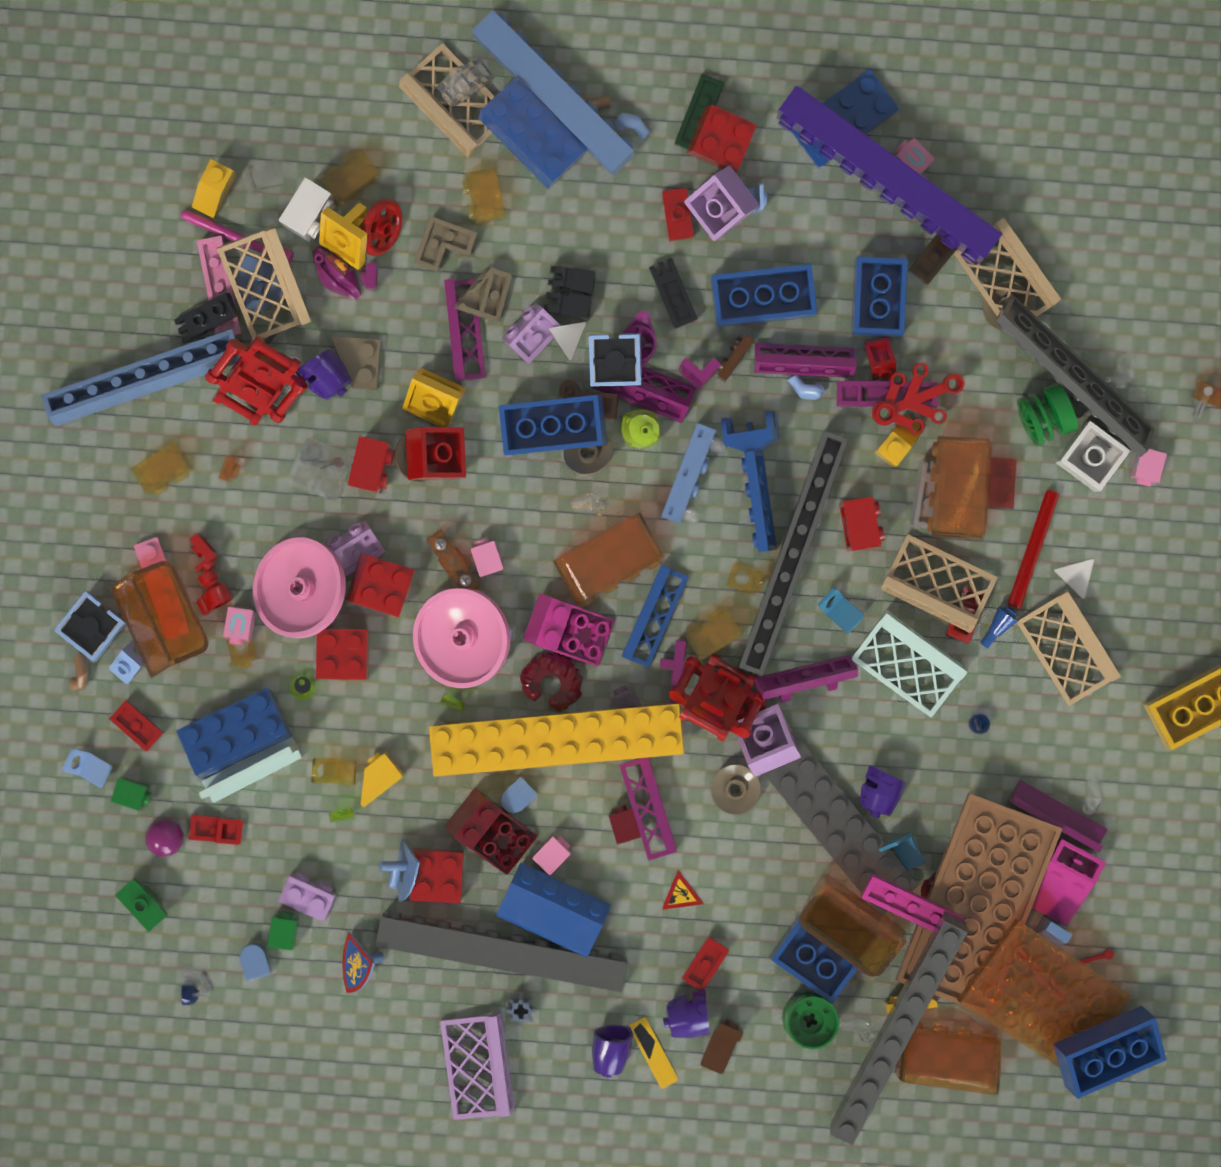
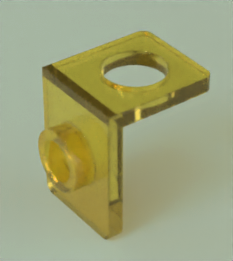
M734 563L726 585L754 596L756 591H761L765 578L761 577L762 571ZM745 571L748 574L749 581L746 585L740 586L736 584L734 576L737 572Z
M226 639L232 663H229V667L237 666V670L251 667V661L258 660L253 640L251 643L247 642L248 651L240 655L235 652L234 645L229 644V640Z
M313 758L311 783H334L354 786L357 762L337 758ZM320 764L323 765V774L321 777L318 776V767Z

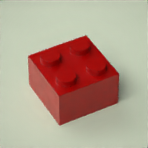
M709 105L704 108L686 154L722 170L731 166L734 172H737L757 125L717 106Z
M418 427L405 430L408 480H455L466 478L464 427Z
M359 436L348 486L381 494L382 489L386 490L389 482V475L386 474L388 465L393 464L395 454L392 445L387 442Z
M874 497L840 502L839 507L847 552L881 547V541H885L883 526H878L877 517L881 516L879 502L874 501Z
M361 552L345 600L399 618L415 570Z
M325 628L318 633L316 639V679H369V629Z
M414 848L413 853L420 864L415 885L410 894V901L461 903L464 850Z

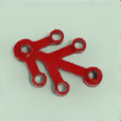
M916 363L912 367L913 376L903 400L894 403L899 388L905 384L906 378L902 373H892L889 377L890 387L885 399L873 406L872 418L877 424L883 426L894 422L908 428L913 434H919L924 430L923 421L920 419L911 420L899 414V412L909 409L931 418V421L935 424H943L947 419V414L944 410L933 409L921 403L945 392L951 394L960 393L964 388V379L959 374H948L942 383L917 393L923 377L928 374V366L925 363ZM921 365L924 368V372L918 375L916 369ZM896 375L901 377V382L898 385L893 381ZM950 379L956 381L954 388H950L948 385ZM883 408L888 411L885 418L880 416V411ZM937 412L942 413V419L940 421H937L935 419V414ZM917 421L920 424V428L914 431L912 424Z

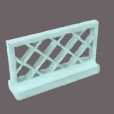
M887 609L851 657L856 664L930 718L933 717L958 682L968 673L965 666ZM881 627L890 632L892 642L877 644L876 634ZM894 636L901 641L894 642ZM873 639L874 645H868ZM906 644L909 646L912 657L897 659L895 645ZM892 646L894 659L879 661L878 648ZM875 648L877 662L865 663L858 658L864 650ZM914 651H916L921 656H914ZM927 659L931 662L932 672L917 674L915 660ZM912 661L914 674L899 676L898 663ZM895 663L897 677H884L881 674L880 665ZM934 665H935L936 667H938L940 670H939V671H935V670H934ZM872 666H877L878 671L873 669ZM947 674L953 678V681L948 687L937 688L935 675ZM933 675L934 689L920 691L918 677ZM915 678L917 691L906 693L901 689L900 680ZM891 681H898V686ZM938 692H943V694L939 698ZM935 693L936 703L931 709H928L921 703L920 695ZM918 695V701L912 696Z
M291 737L203 780L202 783L205 790L199 792L201 799L210 796L212 802L215 803L303 758L294 738Z

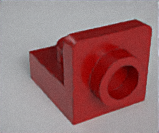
M886 337L864 343V349L871 368L872 380L888 379L892 373L896 372V360L889 338Z
M196 533L189 539L193 544L190 548L199 558L203 556L205 559L194 569L197 572L203 570L206 572L217 564L215 559L220 555L201 533Z

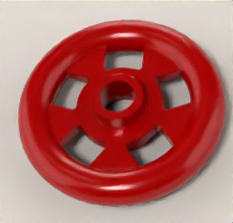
M384 198L377 201L369 209L363 220L361 229L367 233L366 253L371 256H380L388 252L399 237L403 214L400 205L394 199ZM386 209L385 215H381L382 210ZM374 239H378L376 245L373 246L372 243Z

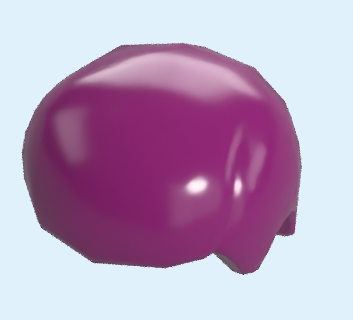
M161 819L149 825L145 831L144 842L150 852L160 857H167L177 853L181 848L184 833L176 822L170 819Z

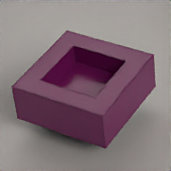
M366 263V269L361 271V284H365L367 291H377L378 265L376 263Z

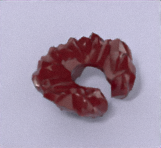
M558 653L540 654L539 657H533L530 663L521 671L522 691L533 702H536L541 697L542 679L547 675L558 677L561 683L560 689L549 698L547 703L550 709L554 708L557 712L566 710L569 705L575 703L582 696L581 685L583 677L580 675V669H576L571 659L566 658L564 655H559Z

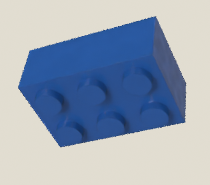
M857 257L854 260L851 335L902 337L904 335L908 259Z
M797 916L769 955L773 962L831 1004H833L862 964L858 958L800 916Z

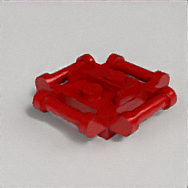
M258 335L247 346L236 339H230L223 355L213 369H209L205 374V379L209 383L220 386L214 394L212 401L218 405L221 403L247 418L249 423L254 426L259 423L264 413L268 414L274 422L282 423L286 417L285 413L299 394H303L308 388L307 383L303 379L294 375L301 361L296 358L291 359L264 343V339ZM234 355H240L227 375L222 374ZM287 383L292 388L277 407L273 402ZM228 391L256 407V410L249 409L227 396L226 393Z
M712 653L706 666L701 664L698 658L694 656L688 657L684 664L685 669L676 686H673L669 692V697L673 701L684 706L679 718L683 721L687 719L718 736L717 739L722 742L726 739L729 731L739 737L748 738L752 732L751 726L760 708H763L767 702V699L763 700L760 692L754 693L750 691L757 676L752 673L748 675L719 659L720 656ZM694 673L699 676V679L692 693L688 695L685 693V689ZM745 701L751 704L743 722L739 723L735 719Z

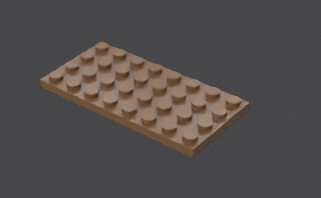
M968 792L927 896L928 900L962 915L963 921L967 922L968 931L934 995L990 1015L1063 828ZM916 924L896 975V981L906 983L933 931Z

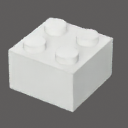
M304 178L278 221L286 229L310 242L312 238L317 239L320 234L321 212L326 207L334 211L336 208L334 202L336 200L330 192Z
M1088 421L1083 424L1055 463L1094 492H1099L1129 454L1130 450L1093 422Z

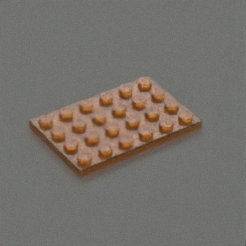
M1015 918L957 1000L963 1006L1059 1067L1053 1044L1116 1017L1131 995Z

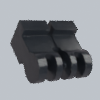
M550 266L549 273L562 276L563 278L560 281L548 280L547 285L557 290L562 288L570 289L569 295L561 294L558 291L546 292L545 298L557 300L558 304H544L543 309L550 314L588 322L592 298L585 295L593 296L596 271Z

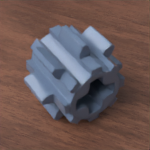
M520 993L519 999H509L512 1006L506 1008L505 1011L512 1014L510 1022L518 1020L520 1026H523L524 1020L533 1021L530 1013L536 1012L537 1007L530 1005L533 1000L532 997L526 1000L523 999V995ZM519 1004H523L524 1009H528L524 1012V1015H519V1011L514 1010L518 1009Z

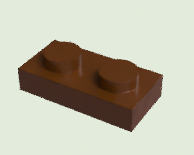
M745 334L743 339L737 337L730 348L734 351L730 358L726 359L724 357L720 362L721 365L717 370L720 372L717 376L718 379L724 383L753 342V338Z

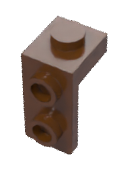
M726 1018V1021L718 1020L700 1062L701 1066L719 1074L724 1073L736 1042H740L743 1036V1030L739 1027L740 1024L728 1018Z

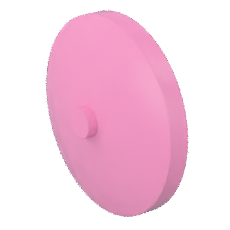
M296 537L275 545L261 560L253 582L254 604L261 620L275 633L291 638H306L323 631L336 618L344 601L346 581L342 564L337 555L328 546L313 539Z
M452 588L437 593L422 606L414 623L413 644L420 664L431 677L450 687L470 688L490 680L503 667L510 649V630L503 611L489 596L471 588Z

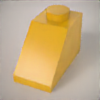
M210 159L199 181L192 208L215 219L237 174L232 169Z
M906 413L903 415L912 420V418L908 416ZM917 422L912 424L914 431L920 428V424ZM896 424L874 453L893 468L897 467L922 432L913 434L908 428Z
M377 752L367 760L369 766L364 770L360 803L363 808L404 776V773L387 752L383 755Z

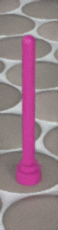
M183 210L180 214L183 220L231 241L245 237L238 232L188 210ZM256 240L251 241L249 249L258 253H262L264 244ZM283 248L290 265L294 252Z

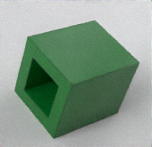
M121 776L117 779L110 802L140 811L144 806L148 807L152 792H149L151 785Z
M279 911L278 915L274 914L272 916L267 947L290 951L295 948L299 918L293 917L294 913Z

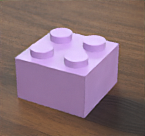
M731 166L716 173L684 201L713 241L730 232L760 206Z
M779 704L758 712L751 726L752 732L748 738H742L737 735L746 762L755 777L801 758L786 717Z

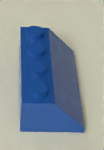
M520 862L496 916L584 957H588L612 904Z

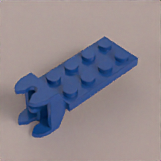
M771 410L766 411L767 428L754 430L753 422L751 421L746 423L747 431L740 433L734 432L731 418H722L721 426L724 445L743 451L745 458H742L743 472L748 475V483H745L747 497H751L752 507L749 508V517L751 523L754 522L756 532L752 534L754 547H758V552L777 550L763 454L764 449L780 439L776 413Z

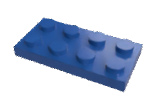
M871 69L822 103L865 135L899 110ZM791 130L793 136L818 169L829 162L819 154L820 149L813 144L811 146L804 144L798 138L800 135Z

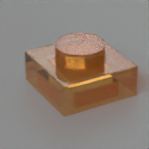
M227 455L218 478L227 482H231L232 478L236 479L241 469V465L238 464L240 459Z

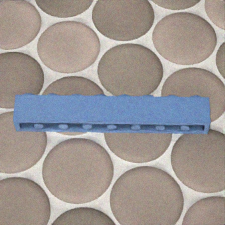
M492 10L472 30L473 37L514 78L518 77L586 146L587 151L612 176L616 175L635 156L632 149L634 147L633 143L626 136L621 138L615 132L617 129L615 125L607 118L603 120L597 114L599 112L597 107L589 100L585 102L580 97L581 92L572 83L568 85L562 79L564 75L556 66L550 67L545 62L546 57L539 49L535 48L532 50L527 45L529 40L519 30L515 33L509 27L511 22L504 14L500 13L497 15Z
M231 329L43 394L41 396L47 416L55 426L203 376L209 369H213L225 352L229 340H238V338ZM234 355L226 367L234 365L240 355Z

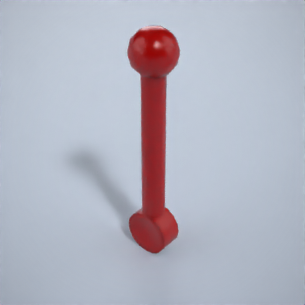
M1106 949L1102 954L1075 961L1066 960L1063 963V967L1069 970L1075 965L1103 958L1110 960L1114 957V953L1112 950Z

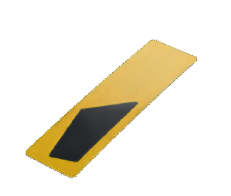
M643 1017L630 1024L629 1027H631L633 1037L660 1088L663 1089L678 1081V1077L647 1018Z

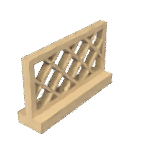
M443 43L409 74L406 73L400 79L399 88L468 158L493 134L489 129L487 130V127L480 120H469L470 107L484 108L488 104L487 99L491 101L495 96ZM441 52L449 59V67H435V58ZM432 61V67L427 66ZM420 71H432L431 84L420 83L415 76ZM435 72H449V84H434ZM452 72L463 73L467 77V85H452ZM434 89H449V102L438 101L434 97ZM452 90H466V102H452ZM470 90L480 91L484 95V103H470ZM452 107H466V120L456 119L452 115ZM469 124L484 125V134L476 140L469 133Z
M1002 218L992 226L1002 233L999 238L998 250L991 249L989 252L997 254L994 268L981 266L980 263L977 265L966 263L961 257V251L957 250L953 253L996 316L1000 312L998 308H1002L1003 305L995 304L992 300L993 289L1008 292L1007 298L1011 293L1025 295V307L1027 306L1028 296L1039 297L1044 306L1037 311L1030 310L1036 317L1061 301L1055 289L1005 218ZM1001 245L1006 250V252L1001 251ZM1000 255L1011 257L1013 260L1012 271L997 268ZM1016 266L1018 267L1020 272H1015ZM970 268H976L975 274ZM979 269L993 271L991 285L980 283L977 279ZM997 272L1011 275L1009 288L994 286ZM1014 275L1025 277L1028 282L1026 291L1012 289ZM1030 286L1032 287L1035 293L1029 292ZM984 288L990 289V294Z
M273 225L217 247L252 340L257 335L261 338H266L296 325H304L311 322ZM262 238L264 243L261 255L248 251L251 241ZM246 243L244 248L239 247L240 245ZM232 248L242 251L237 265L227 261L224 251ZM266 252L269 256V259L264 258ZM246 253L259 259L253 272L240 267ZM262 261L273 266L274 270L270 279L257 274ZM230 266L235 268L233 274L231 272ZM239 270L251 275L246 288L237 285L235 282V277ZM275 275H276V277H277L279 283L273 281ZM255 277L268 282L262 295L250 290ZM271 284L280 287L283 292L279 302L266 297ZM239 289L242 290V291H244V294H243L242 297H241V294H240V292H239ZM248 293L261 298L255 311L246 308L244 305ZM284 299L288 306L282 304ZM264 300L277 305L272 318L259 313ZM280 307L289 310L293 320L284 324L276 321L275 319ZM248 312L251 313V314H253V317H252L251 320H250V317H249V315H248ZM257 316L269 321L266 331L258 334L255 333L253 327ZM273 323L276 324V325H279V326H276V327L272 328Z
M907 534L880 590L971 633L998 577ZM909 542L919 547L921 556L912 559L908 558L906 548ZM934 555L941 557L944 566L931 570L927 557ZM902 556H904L905 561L900 562ZM923 559L928 572L915 576L910 563ZM907 564L911 575L910 578L901 580L893 576L897 567ZM956 566L964 568L967 577L954 581L950 568ZM946 570L950 583L938 587L933 574ZM929 575L934 588L924 591L919 588L916 579ZM983 577L989 580L990 583L987 589L979 592L976 591L972 579ZM969 581L973 594L960 598L956 585ZM952 586L956 599L947 602L942 599L939 590ZM984 594V596H983V598H982V600H981V602H980L979 595ZM975 597L978 605L975 614L966 611L962 601Z
M1068 589L1018 620V626L1068 706L1121 677L1118 669ZM1056 603L1059 604L1063 611L1061 621L1046 618L1048 608ZM1044 611L1043 617L1037 616L1038 614ZM1065 615L1070 623L1063 622ZM1031 618L1042 620L1039 634L1029 632L1024 623ZM1045 621L1060 624L1056 638L1042 635ZM1063 625L1074 628L1076 632L1074 642L1059 639ZM1032 636L1038 637L1037 644ZM1078 636L1083 644L1077 643ZM1041 638L1055 641L1052 655L1040 651L1039 644ZM1058 642L1073 646L1070 659L1055 656ZM1076 646L1085 648L1089 652L1087 663L1073 660ZM1045 657L1051 658L1050 665L1048 664ZM1091 657H1092V659L1094 660V662H1095L1096 665H1091V664H1090ZM1054 659L1068 662L1065 676L1053 672ZM1071 664L1086 667L1083 680L1068 677ZM1089 668L1100 670L1104 679L1097 683L1087 682L1086 678ZM1058 678L1064 679L1063 686L1058 680ZM1067 680L1082 684L1080 693L1072 698L1065 691ZM1085 685L1091 686V687L1087 688L1086 690H1084V686H1085Z

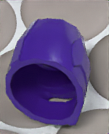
M332 349L317 355L295 372L299 378L303 379L306 383H310L308 388L314 394L326 400L336 395H339V397L345 395L348 392L346 387L352 381L344 363Z
M869 765L865 776L866 781L861 787V806L871 811L870 816L879 818L880 814L891 816L901 800L906 782Z
M706 990L692 992L691 1001H687L686 994H683L668 1002L666 1005L667 1018H663L665 1028H670L672 1037L695 1038L710 1034Z
M607 1025L594 1030L592 1060L593 1069L596 1073L609 1078L611 1075H619L623 1072L631 1054L633 1039L631 1027ZM611 1038L622 1039L623 1041H611Z

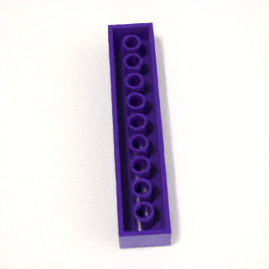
M796 85L778 109L776 118L780 120L778 124L789 132L794 130L800 135L798 138L808 146L813 144L820 149L819 154L828 161L832 159L841 164L839 168L849 176L854 174L859 177L861 185L870 191L873 188L881 193L879 197L887 204L892 205L895 203L901 208L900 212L910 220L913 218L917 219L922 223L920 227L927 233L932 235L935 232L942 238L940 241L950 249L955 247L961 251V257L971 264L974 262L977 264L981 263L1001 237L1002 233L799 86Z

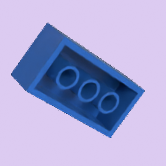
M518 77L513 79L481 110L478 117L547 189L553 186L575 165L587 150L586 146Z
M812 264L711 275L710 281L716 328L809 318L817 315Z
M602 395L499 405L504 456L608 445Z
M268 688L176 730L193 772L200 779L211 776L293 737L274 693Z
M1143 1006L1053 1044L1064 1086L1077 1099L1167 1060L1156 1017Z

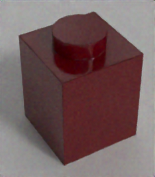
M626 804L612 808L613 813H609L608 816L617 845L641 838L632 807L627 808Z

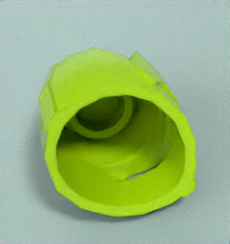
M642 409L622 414L620 430L628 446L643 449L650 448L659 443L661 422L657 414Z

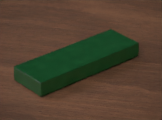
M701 74L674 145L688 150L704 108L709 105L716 106L725 82Z

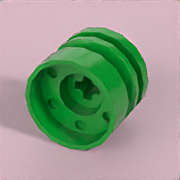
M1058 382L1041 389L1042 401L1034 392L1028 394V400L1025 397L1017 399L1019 417L1023 428L1037 447L1045 444V439L1048 442L1054 440L1053 428H1055L1060 436L1078 430V422L1072 404L1065 390Z
M803 992L796 994L788 1000L782 1013L783 1028L789 1037L803 1048L811 1050L824 1048L833 1041L838 1033L840 1024L838 1013L833 1005L818 993ZM811 1014L814 1021H809L806 1025V1021L803 1018Z

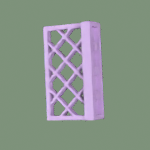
M502 1012L441 1020L453 1120L498 1115L500 1117L510 1116L515 1111ZM485 1021L486 1032L480 1038L470 1028L475 1022ZM464 1023H470L468 1027L464 1025ZM456 1024L464 1030L457 1041L449 1035L448 1025ZM466 1033L478 1042L471 1052L459 1043ZM480 1044L489 1051V1058L485 1063L473 1054ZM456 1047L467 1055L461 1065L452 1060L451 1053ZM469 1058L481 1066L474 1077L462 1068ZM483 1069L492 1075V1083L488 1088L476 1079ZM459 1071L471 1080L464 1090L455 1084V1077ZM472 1083H475L484 1091L478 1101L466 1093ZM486 1094L495 1100L496 1109L487 1110L480 1104ZM462 1096L474 1105L469 1112L459 1113L458 1102Z

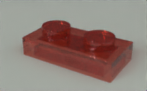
M990 458L987 507L1014 509L1017 459Z

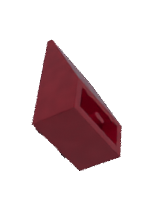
M477 788L473 789L444 826L453 838L506 875L510 873L538 837Z

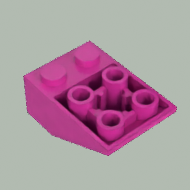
M539 593L523 640L598 667L615 620Z
M1059 838L1032 908L1067 926L1094 887L1106 862Z

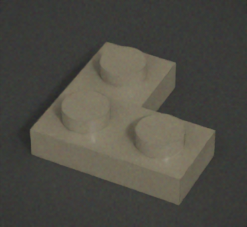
M430 216L414 264L438 273L446 249L470 257L478 233Z

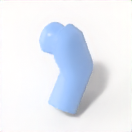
M621 113L614 120V125L618 130L622 131L625 128H632L641 140L651 133L638 115Z
M794 375L787 380L802 399L817 400L825 392L822 384H805L799 375Z

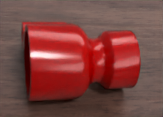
M215 568L197 577L201 586L206 588L205 593L196 601L203 616L234 599L228 586L225 583L219 582V575Z

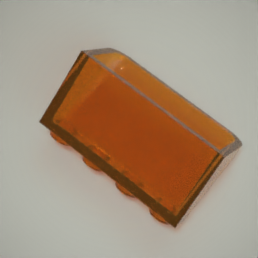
M938 436V441L933 442L932 456L936 457V467L931 468V482H935L934 492H930L929 507H933V517H928V532H932L931 537L985 541L991 441L989 438Z
M639 512L553 560V563L576 604L582 603L585 607L596 601L595 595L601 591L608 594L619 588L617 585L619 581L626 579L628 583L639 577L640 573L638 571L647 566L651 570L662 564L660 559L664 555L644 517Z
M160 561L129 573L109 587L151 678L161 675L207 650L209 642L176 568L170 562Z
M825 871L816 882L800 912V924L807 932L870 977L881 975L906 944L904 929L878 912Z
M922 1022L918 1023L895 1066V1074L900 1081L982 1094H999L1002 1039L997 1037V1033L983 1031L982 1035L973 1034V1030L958 1028V1031L948 1030V1026L934 1024L933 1028L923 1027L924 1023Z

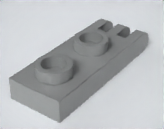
M920 460L910 526L936 530L946 470L945 463H939L937 466L935 461H930L928 464V460Z

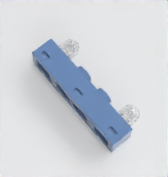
M699 423L696 424L663 509L662 518L680 524L681 520L690 523H697L700 520L701 514L699 510L687 506L690 496L696 497L700 487V483L696 481L699 473L704 474L708 466L709 460L705 459L707 452L711 450L721 454L728 448V446L724 445L722 438L714 436L715 429Z

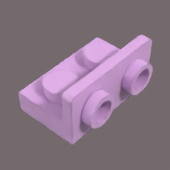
M535 303L533 306L526 308L522 313V318L506 330L502 340L526 363L530 364L554 338L549 328L561 325L541 306Z
M366 520L362 523L353 524L346 533L331 538L326 545L340 560L345 577L355 571L361 552L375 557L385 552Z
M296 872L295 875L291 873L288 876L287 883L278 902L324 922L337 894L332 891L333 887L323 882H319L318 885L310 882V877L303 873Z

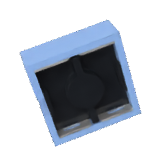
M620 333L619 338H610V334L589 335L590 386L642 384L641 333Z
M85 591L54 631L95 662L98 661L128 622L115 611L105 610L102 607L104 603L89 591Z

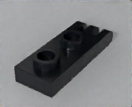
M671 257L667 259L670 269L666 270L662 261L658 263L661 273L657 274L654 265L650 266L649 270L674 329L698 320Z
M223 293L174 319L176 325L185 323V325L178 328L179 334L189 333L181 338L183 343H188L238 317L239 314L231 294Z

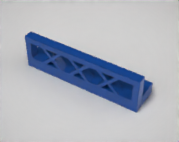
M664 565L660 566L621 657L647 668L650 667L688 580V576ZM668 574H671L682 580L677 590L668 593L665 581ZM662 588H663L665 594L659 596L660 593H661V590H662ZM676 593L673 601L671 602L669 595ZM667 597L670 608L668 612L658 615L654 606L657 600ZM652 611H653L654 614H655V617L649 619L650 616H651V613H652ZM666 616L663 624H661L659 618ZM657 619L660 631L658 635L648 638L645 627L648 622ZM642 634H644L645 640L640 641ZM656 639L653 647H651L649 641ZM647 642L650 650L647 660L644 661L633 656L637 646Z

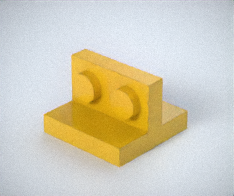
M359 202L344 217L326 207L321 212L319 244L359 270L365 264L367 233L361 229V226L367 214V207Z
M420 367L418 373L415 372L402 410L437 426L449 427L466 388Z

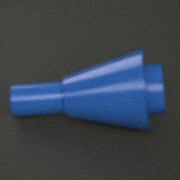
M1007 605L1004 608L998 606L989 632L980 643L988 649L997 636L999 637L1018 622L1015 618L1017 613Z

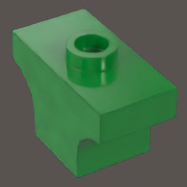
M133 878L115 894L117 899L148 933L169 915L163 908V902L147 884L143 885L136 878Z

